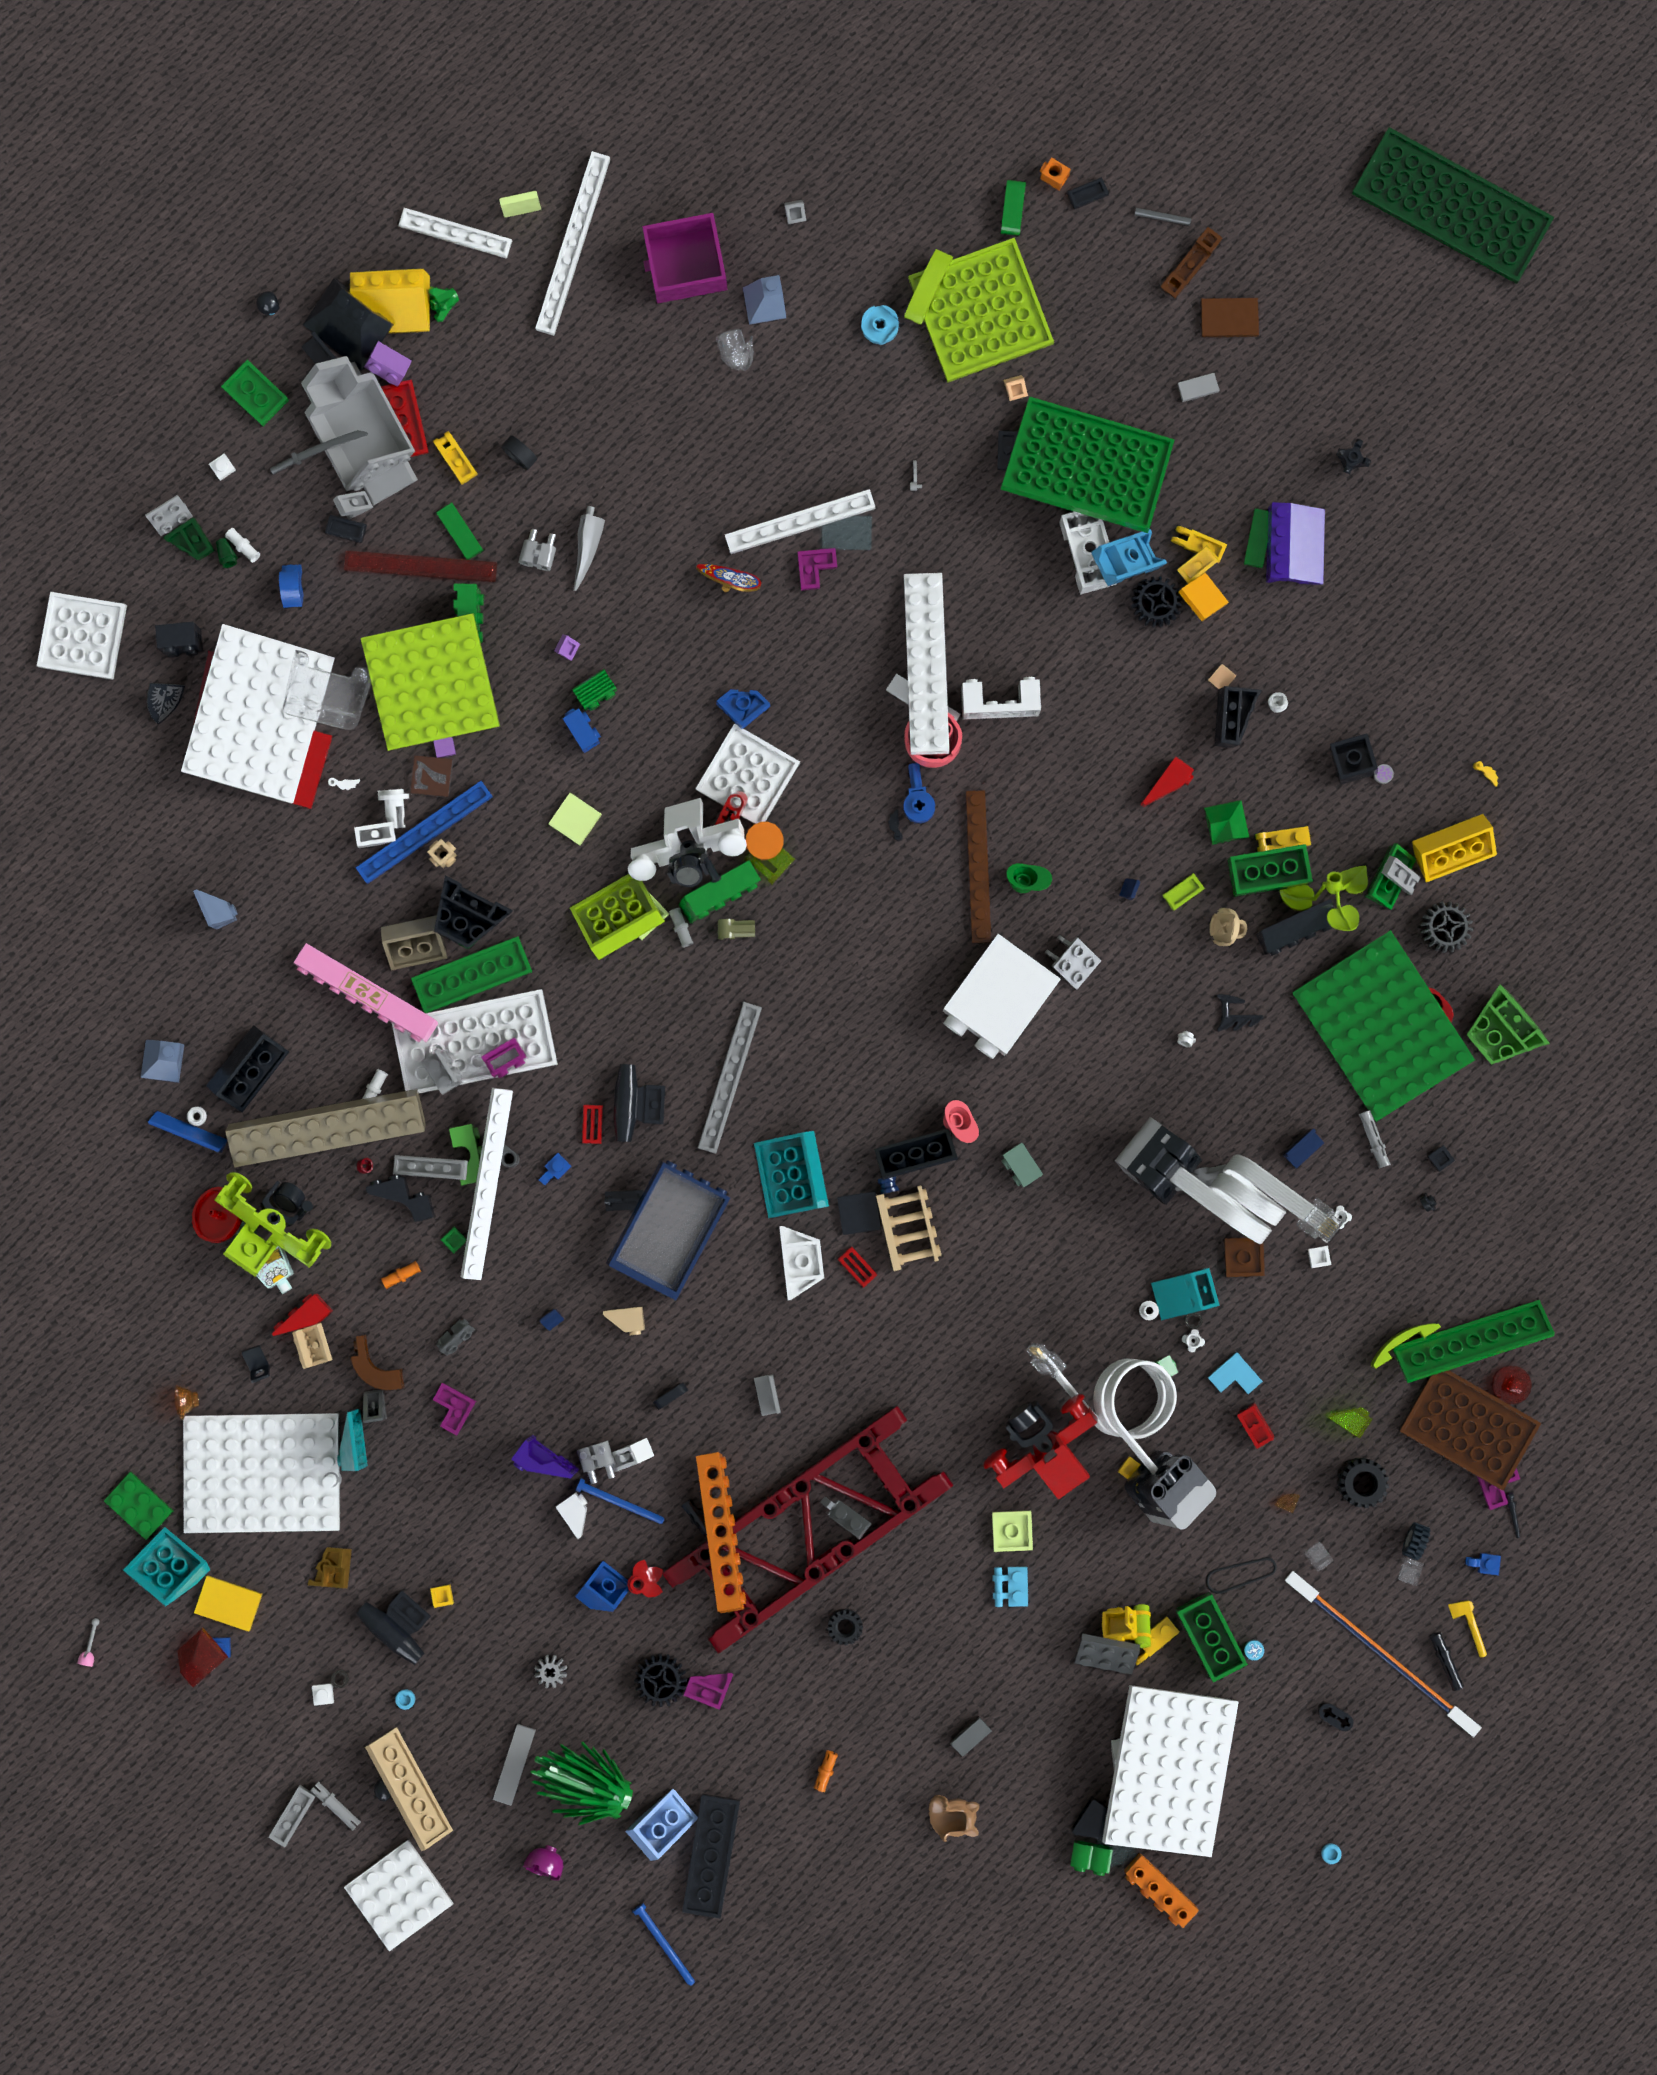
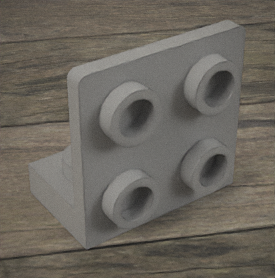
M437 1048L434 1050L436 1054L422 1063L441 1094L444 1095L462 1083L460 1078L463 1076L457 1067H452L450 1062L453 1060L448 1052Z

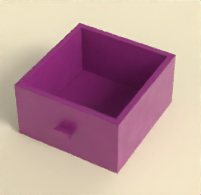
M713 213L642 226L649 260L643 262L645 272L651 271L657 304L728 290Z

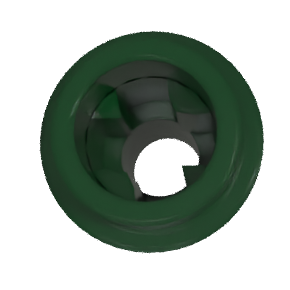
M227 539L217 540L219 564L223 568L235 566L237 564V556L227 542Z

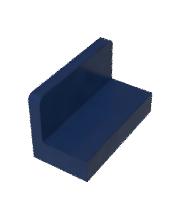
M1314 1128L1305 1133L1283 1154L1295 1169L1324 1144L1315 1133L1316 1130Z

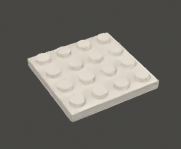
M50 592L37 667L113 680L127 605Z
M734 724L696 790L723 806L730 795L736 791H742L746 794L748 801L741 816L754 824L766 822L799 766L800 761ZM734 797L733 802L740 806V798Z
M409 1840L402 1843L344 1886L389 1951L453 1905L450 1897Z

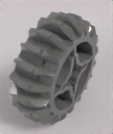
M1443 901L1439 903V907L1434 904L1432 905L1433 910L1427 909L1428 915H1423L1422 917L1427 922L1420 924L1422 927H1426V929L1421 931V934H1428L1423 939L1424 941L1431 940L1428 944L1429 947L1436 944L1435 951L1442 947V953H1446L1447 948L1452 953L1454 952V947L1460 950L1461 944L1464 946L1467 944L1465 939L1471 938V935L1467 932L1473 931V928L1468 927L1473 921H1467L1466 918L1470 914H1463L1465 911L1464 907L1458 910V903L1453 907L1451 901H1448L1446 906ZM1441 912L1440 924L1432 927L1435 916ZM1447 912H1450L1457 916L1460 922L1452 921L1450 919V916L1447 915ZM1446 922H1447V925H1448V924H1450V926L1455 925V926L1451 927L1450 929H1448V932H1447L1446 930H1444V928L1439 929V928L1443 927V926L1446 924ZM1461 927L1460 936L1453 942L1454 930ZM1434 932L1442 933L1447 942L1438 939Z

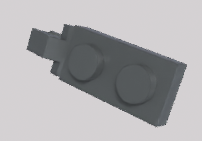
M824 1496L820 1502L828 1509L826 1514L833 1521L859 1540L871 1525L869 1521L837 1499L832 1502Z

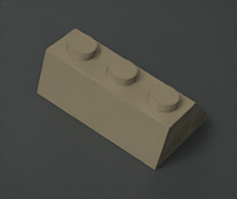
M437 915L381 927L382 944L391 971L447 959L443 936L434 932Z

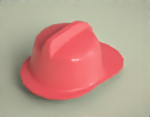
M959 1100L949 1102L945 1107L943 1117L945 1128L949 1129L960 1141L972 1143L979 1136V1129L971 1111L965 1103Z

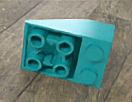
M1210 1268L1151 1283L1161 1320L1220 1306Z

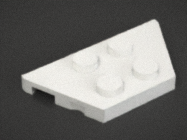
M779 1226L788 1300H792L824 1279L820 1240L784 1226Z

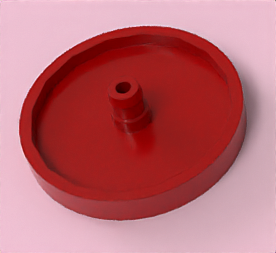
M214 1187L205 1191L197 1200L192 1213V1224L196 1234L201 1239L211 1243H221L230 1239L237 1232L242 1222L240 1218L214 1201L224 1187Z

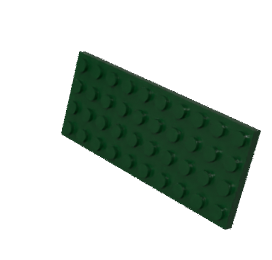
M1390 127L1387 129L1352 192L1356 197L1516 284L1519 282L1554 219V216Z

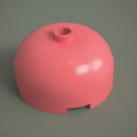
M948 713L949 754L911 755L910 725L908 722L904 735L906 751L919 765L928 768L942 767L950 763L959 753L962 744V730L954 716Z

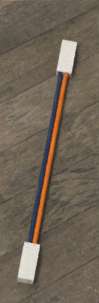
M1294 1571L1285 1579L1288 1584L1311 1603L1315 1602L1443 1708L1447 1712L1448 1717L1471 1736H1476L1482 1727L1455 1705L1452 1706L1411 1673L1319 1596V1592Z

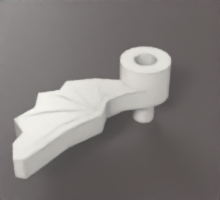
M330 778L328 780L330 786L337 785L342 790L355 788L356 784L360 782V779L338 781L335 778Z

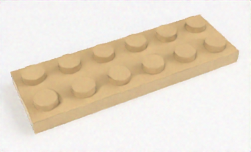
M397 1727L365 1747L421 1851L426 1850L453 1831Z

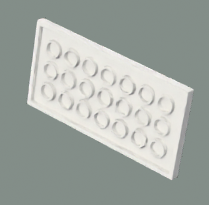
M542 989L426 1013L438 1022L437 1027L427 1042L421 1040L419 1043L410 1037L411 1033L404 1031V1033L394 1028L395 1024L392 1023L405 1091L418 1089L420 1094L439 1090L422 1063L436 1054L434 1050L437 1048L448 1052L453 1060L450 1062L452 1067H457L463 1077L460 1078L462 1083L460 1085L494 1078L481 1056L514 1037L517 1038L528 1059L524 1060L525 1064L521 1067L509 1069L507 1075L558 1065ZM513 1048L490 1063L495 1070L518 1057L519 1054Z

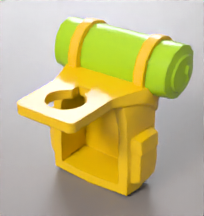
M1138 1604L1134 1606V1609L1125 1606V1610L1121 1607L1107 1609V1611L1102 1613L1103 1638L1123 1642L1130 1640L1135 1641V1644H1139L1140 1648L1150 1647L1152 1636L1149 1606Z

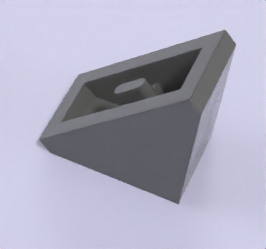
M383 1390L363 1392V1422L369 1423L387 1419Z

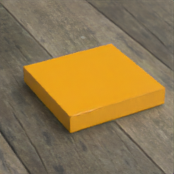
M1206 573L1179 591L1180 595L1201 621L1229 603Z

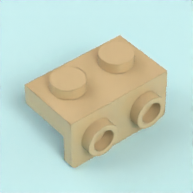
M321 1323L292 1333L303 1369L332 1360Z

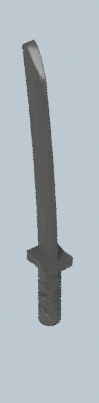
M359 430L318 444L298 454L294 452L291 454V458L271 467L270 470L274 475L292 466V464L300 465L302 460L343 443L367 436L368 433Z

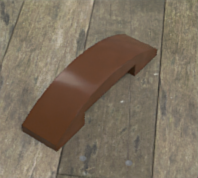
M1207 227L1196 241V244L1160 288L1176 299L1205 264L1223 238Z

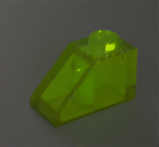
M1352 1407L1325 1414L1327 1418L1357 1438H1361L1372 1421V1418L1368 1416L1370 1413L1362 1407H1359V1409Z

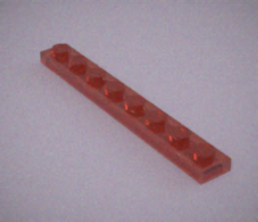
M345 551L344 570L496 582L497 562Z

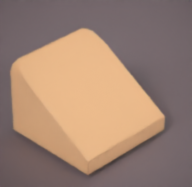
M1022 375L1003 380L1010 401L1028 396Z
M1221 664L1208 681L1220 689L1224 686H1229L1236 675Z

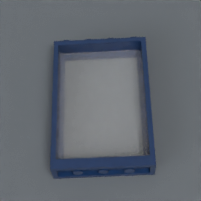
M667 1160L666 1163L659 1162L606 1264L677 1300L730 1197L726 1196L727 1191L718 1186L715 1190L709 1187L710 1182L702 1178L699 1181L692 1178L693 1173L685 1169L682 1172L675 1169L677 1165Z

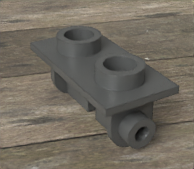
M465 1318L459 1319L450 1328L454 1333L453 1335L447 1331L437 1340L436 1346L446 1356L454 1353L458 1345L469 1339L475 1330Z

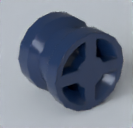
M896 1176L884 1180L882 1178L877 1179L878 1184L881 1186L880 1194L899 1190L895 1183Z

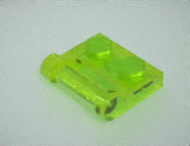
M782 848L776 857L767 860L777 869L774 874L750 852L744 860L746 862L750 861L754 867L769 879L768 882L773 885L795 861V858Z

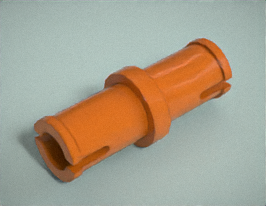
M414 1261L401 1269L400 1267L397 1268L395 1272L381 1278L385 1288L388 1289L401 1281L405 1282L407 1278L421 1272L417 1262Z
M826 1750L822 1766L818 1768L819 1774L813 1787L820 1792L826 1791L829 1778L834 1773L833 1767L838 1757L837 1753L834 1754L833 1751Z

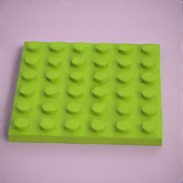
M1015 238L952 260L924 318L947 383L1054 344ZM925 270L908 276L913 293Z
M474 613L361 638L388 751L500 726Z

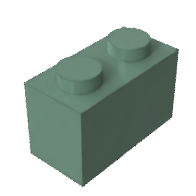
M1023 1143L1002 1155L1004 1159L1001 1162L1007 1170H1012L1014 1173L1012 1178L1017 1186L1021 1185L1024 1188L1043 1175Z

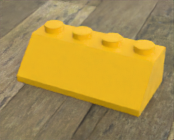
M1484 814L1412 841L1414 854L1426 883L1497 855L1493 826Z

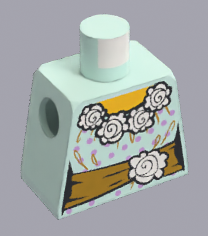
M277 1246L256 1275L268 1289L277 1285L282 1294L292 1289L287 1278L294 1274L285 1250Z

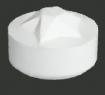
M1277 692L1269 697L1268 704L1273 712L1279 713L1287 708L1288 700L1283 693Z

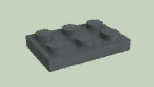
M1082 1634L1075 1656V1664L1117 1671L1123 1674H1132L1140 1652V1645Z

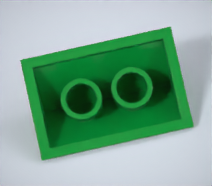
M1397 843L1389 846L1365 895L1366 898L1392 910L1401 888L1381 873L1389 856H1393L1409 869H1412L1416 861L1411 854Z

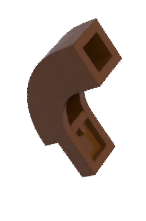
M366 1335L356 1336L354 1350L358 1352V1356H352L351 1361L358 1376L364 1382L377 1389H403L402 1369L382 1370L377 1368L370 1360Z

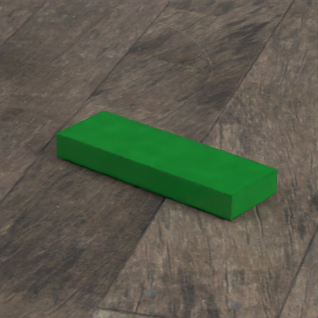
M453 503L436 512L467 561L483 551Z
M1255 508L1244 565L1263 568L1268 543V511Z

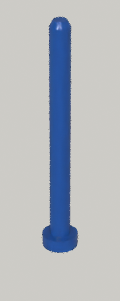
M580 1479L576 1488L577 1492L580 1493L582 1490L656 1523L663 1524L664 1518L590 1486L584 1483V1479Z
M642 1903L637 1906L632 1912L635 1916H640L686 1983L690 1986L695 1983L693 1977L645 1911V1904Z

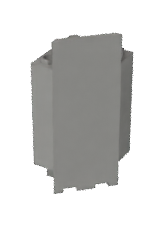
M347 356L315 364L301 384L311 401L310 406L304 413L320 443L357 430L368 433L367 436L325 450L346 491L353 489L358 491L364 488L371 503L375 505L417 481L418 479L408 462L415 450L375 375L372 372L361 375L356 363H350Z

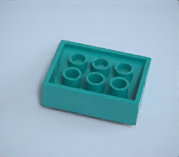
M814 1131L754 1143L768 1218L829 1206Z

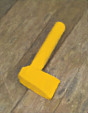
M1466 1600L1448 1604L1453 1619L1462 1615L1466 1616L1479 1657H1485L1487 1653L1472 1612L1474 1609L1473 1603Z

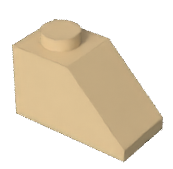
M643 1307L603 1311V1315L622 1331L629 1332L630 1335H639L641 1330H645Z

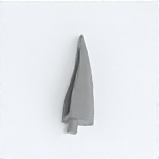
M587 506L586 514L581 515L577 533V568L573 591L578 589L592 563L604 528L605 520L593 516L595 507Z

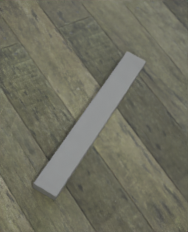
M743 1002L698 1145L699 1149L717 1153L762 1007Z

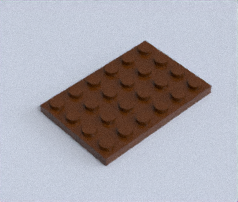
M1448 1370L1429 1377L1399 1431L1504 1491L1541 1423Z

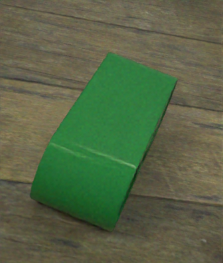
M1007 180L1001 234L1020 236L1026 182Z

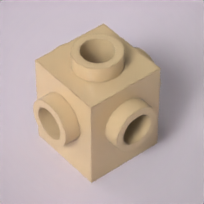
M440 839L429 847L428 853L431 855L429 860L436 867L440 865L444 869L446 866L450 867L456 861L455 857L457 855L454 852L456 848L449 841L445 843ZM442 852L447 853V855L444 858L440 857V854Z

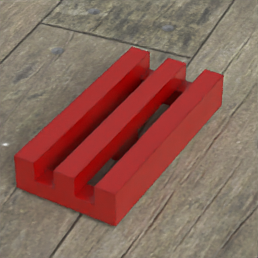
M583 1105L582 1143L602 1144L603 1105ZM587 1109H591L590 1140L586 1139ZM595 1109H598L597 1140H594Z
M850 1247L838 1258L839 1262L863 1288L877 1276L875 1271L853 1247ZM851 1252L872 1274L870 1277L849 1255ZM845 1257L864 1276L865 1282L843 1260Z

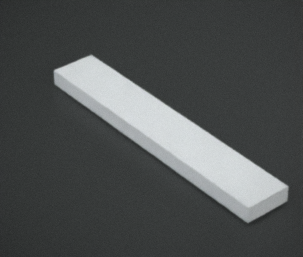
M407 208L403 209L398 225L404 229L503 258H507L512 244V239Z

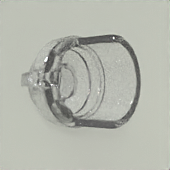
M740 329L730 330L716 337L721 359L726 365L734 370L743 369V371H746L750 368L754 355L753 336H750L746 344Z

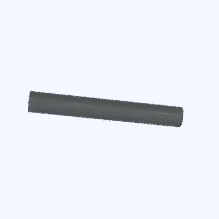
M1136 208L1135 210L1136 216L1187 226L1191 224L1192 218Z

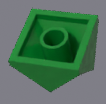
M1241 800L1204 808L1212 845L1249 838Z

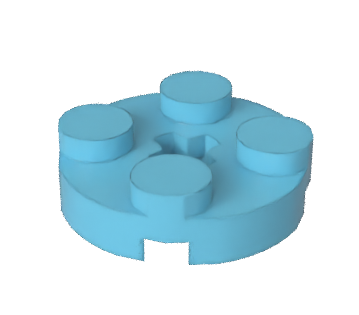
M884 305L873 306L864 313L861 329L863 335L870 342L883 345L893 340L898 333V317L890 307ZM884 321V328H876L877 324L875 322Z

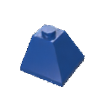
M602 1561L575 1597L590 1609L613 1612L629 1591L627 1587L628 1580Z

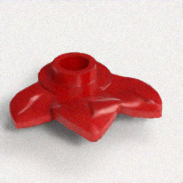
M645 1560L639 1561L633 1567V1575L628 1579L627 1587L629 1591L634 1594L642 1593L646 1597L660 1595L663 1591L656 1583L661 1578L663 1570L658 1567L648 1568ZM636 1580L640 1582L638 1588H635L633 1585Z

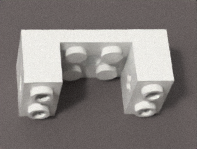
M1077 512L1062 515L1059 523L1064 541L1068 540L1077 571L1075 579L1080 595L1110 587L1107 586L1092 553L1085 549L1087 543H1093L1096 548L1109 543L1103 520Z
M1025 677L1023 680H1020L1018 686L1019 703L1015 700L1005 701V704L989 701L986 702V705H983L982 682H977V679L966 680V683H963L961 688L962 719L1039 716L1041 711L1040 680H1035V677Z

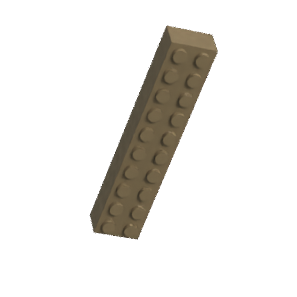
M418 1089L232 1123L228 1124L225 1132L234 1167L420 1133L425 1131L426 1124Z

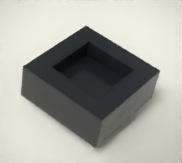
M1444 1145L1427 1156L1438 1172L1455 1161Z

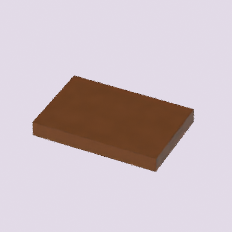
M1258 298L1201 299L1202 337H1258Z

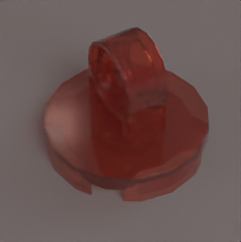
M1509 1365L1503 1367L1493 1377L1492 1388L1494 1394L1498 1399L1507 1404L1521 1403L1531 1392L1532 1383L1530 1376L1518 1366Z

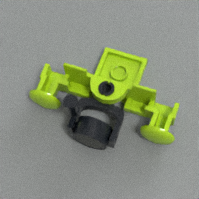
M236 1172L227 1174L226 1178L229 1184L224 1186L214 1201L246 1224L223 1255L256 1277L277 1246L310 1268L321 1254L320 1250L331 1247L329 1237L318 1229L312 1228L306 1231V1236L309 1239L307 1242L302 1238H296L289 1232H284L286 1226L291 1227L296 1220H302L306 1213L313 1209V1204L310 1201H305L304 1193L297 1186L289 1182L280 1184L279 1181H276L260 1204L262 1211L257 1213L256 1209L245 1202L246 1199L240 1195L242 1192H251L252 1185L245 1176ZM273 1194V1201L281 1209L290 1213L297 1212L296 1215L288 1217L277 1211L269 1202L270 1196ZM259 1225H262L266 1231L272 1232L267 1241L254 1233Z

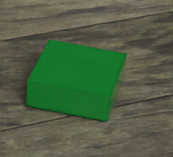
M453 1227L441 1241L454 1254L466 1243L467 1239L456 1227Z

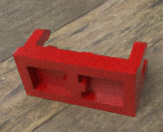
M1255 1402L1237 1414L1257 1449L1274 1440V1434Z

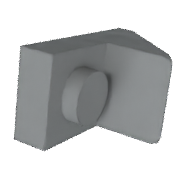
M365 491L339 495L333 499L340 515L347 516L348 520L373 508Z

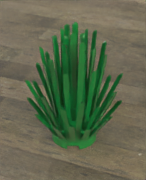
M581 1742V1745L599 1763L603 1770L581 1753L579 1756L562 1744H560V1747L564 1749L562 1753L565 1755V1758L549 1749L547 1754L554 1759L544 1756L542 1758L539 1756L535 1757L534 1761L542 1765V1767L537 1772H530L553 1784H546L536 1780L532 1781V1783L544 1786L545 1790L574 1798L540 1791L536 1792V1794L550 1797L549 1799L559 1800L561 1804L594 1807L555 1809L552 1811L553 1813H569L564 1815L563 1818L587 1816L583 1817L578 1824L582 1825L606 1817L618 1819L621 1817L619 1814L623 1808H628L633 1794L629 1784L632 1783L624 1779L614 1759H610L605 1749L602 1750V1753L611 1767L594 1747L592 1752L584 1742Z

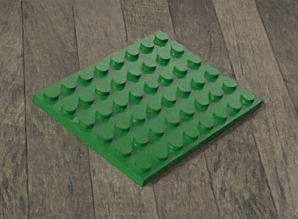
M1029 396L1001 490L1148 533L1175 439Z
M1391 930L1292 992L1367 1109L1371 1110V1114L1376 1122L1475 1061Z

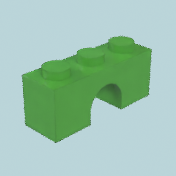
M474 1124L451 1128L449 1131L453 1148L466 1147L470 1152L466 1180H460L461 1185L476 1183L482 1146H478L477 1139L480 1138L478 1127L474 1128Z

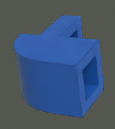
M301 565L282 566V571L279 572V587L283 608L302 607Z

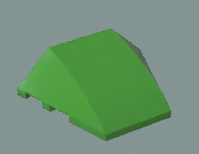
M1499 984L1467 1033L1469 1039L1491 1065L1550 1044L1536 1023L1501 984Z

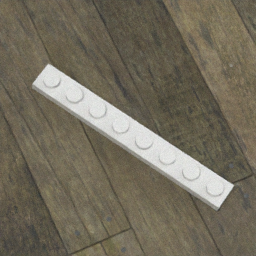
M869 489L725 534L730 553L733 554L874 510L875 504Z

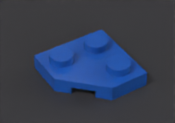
M730 689L716 701V704L741 729L745 728L770 707V703L758 691L750 690V692H738V690Z

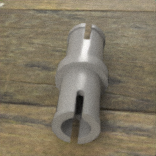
M675 908L669 911L675 926L673 929L678 934L681 946L684 948L692 945L693 941L687 929L689 926L684 921L681 909Z

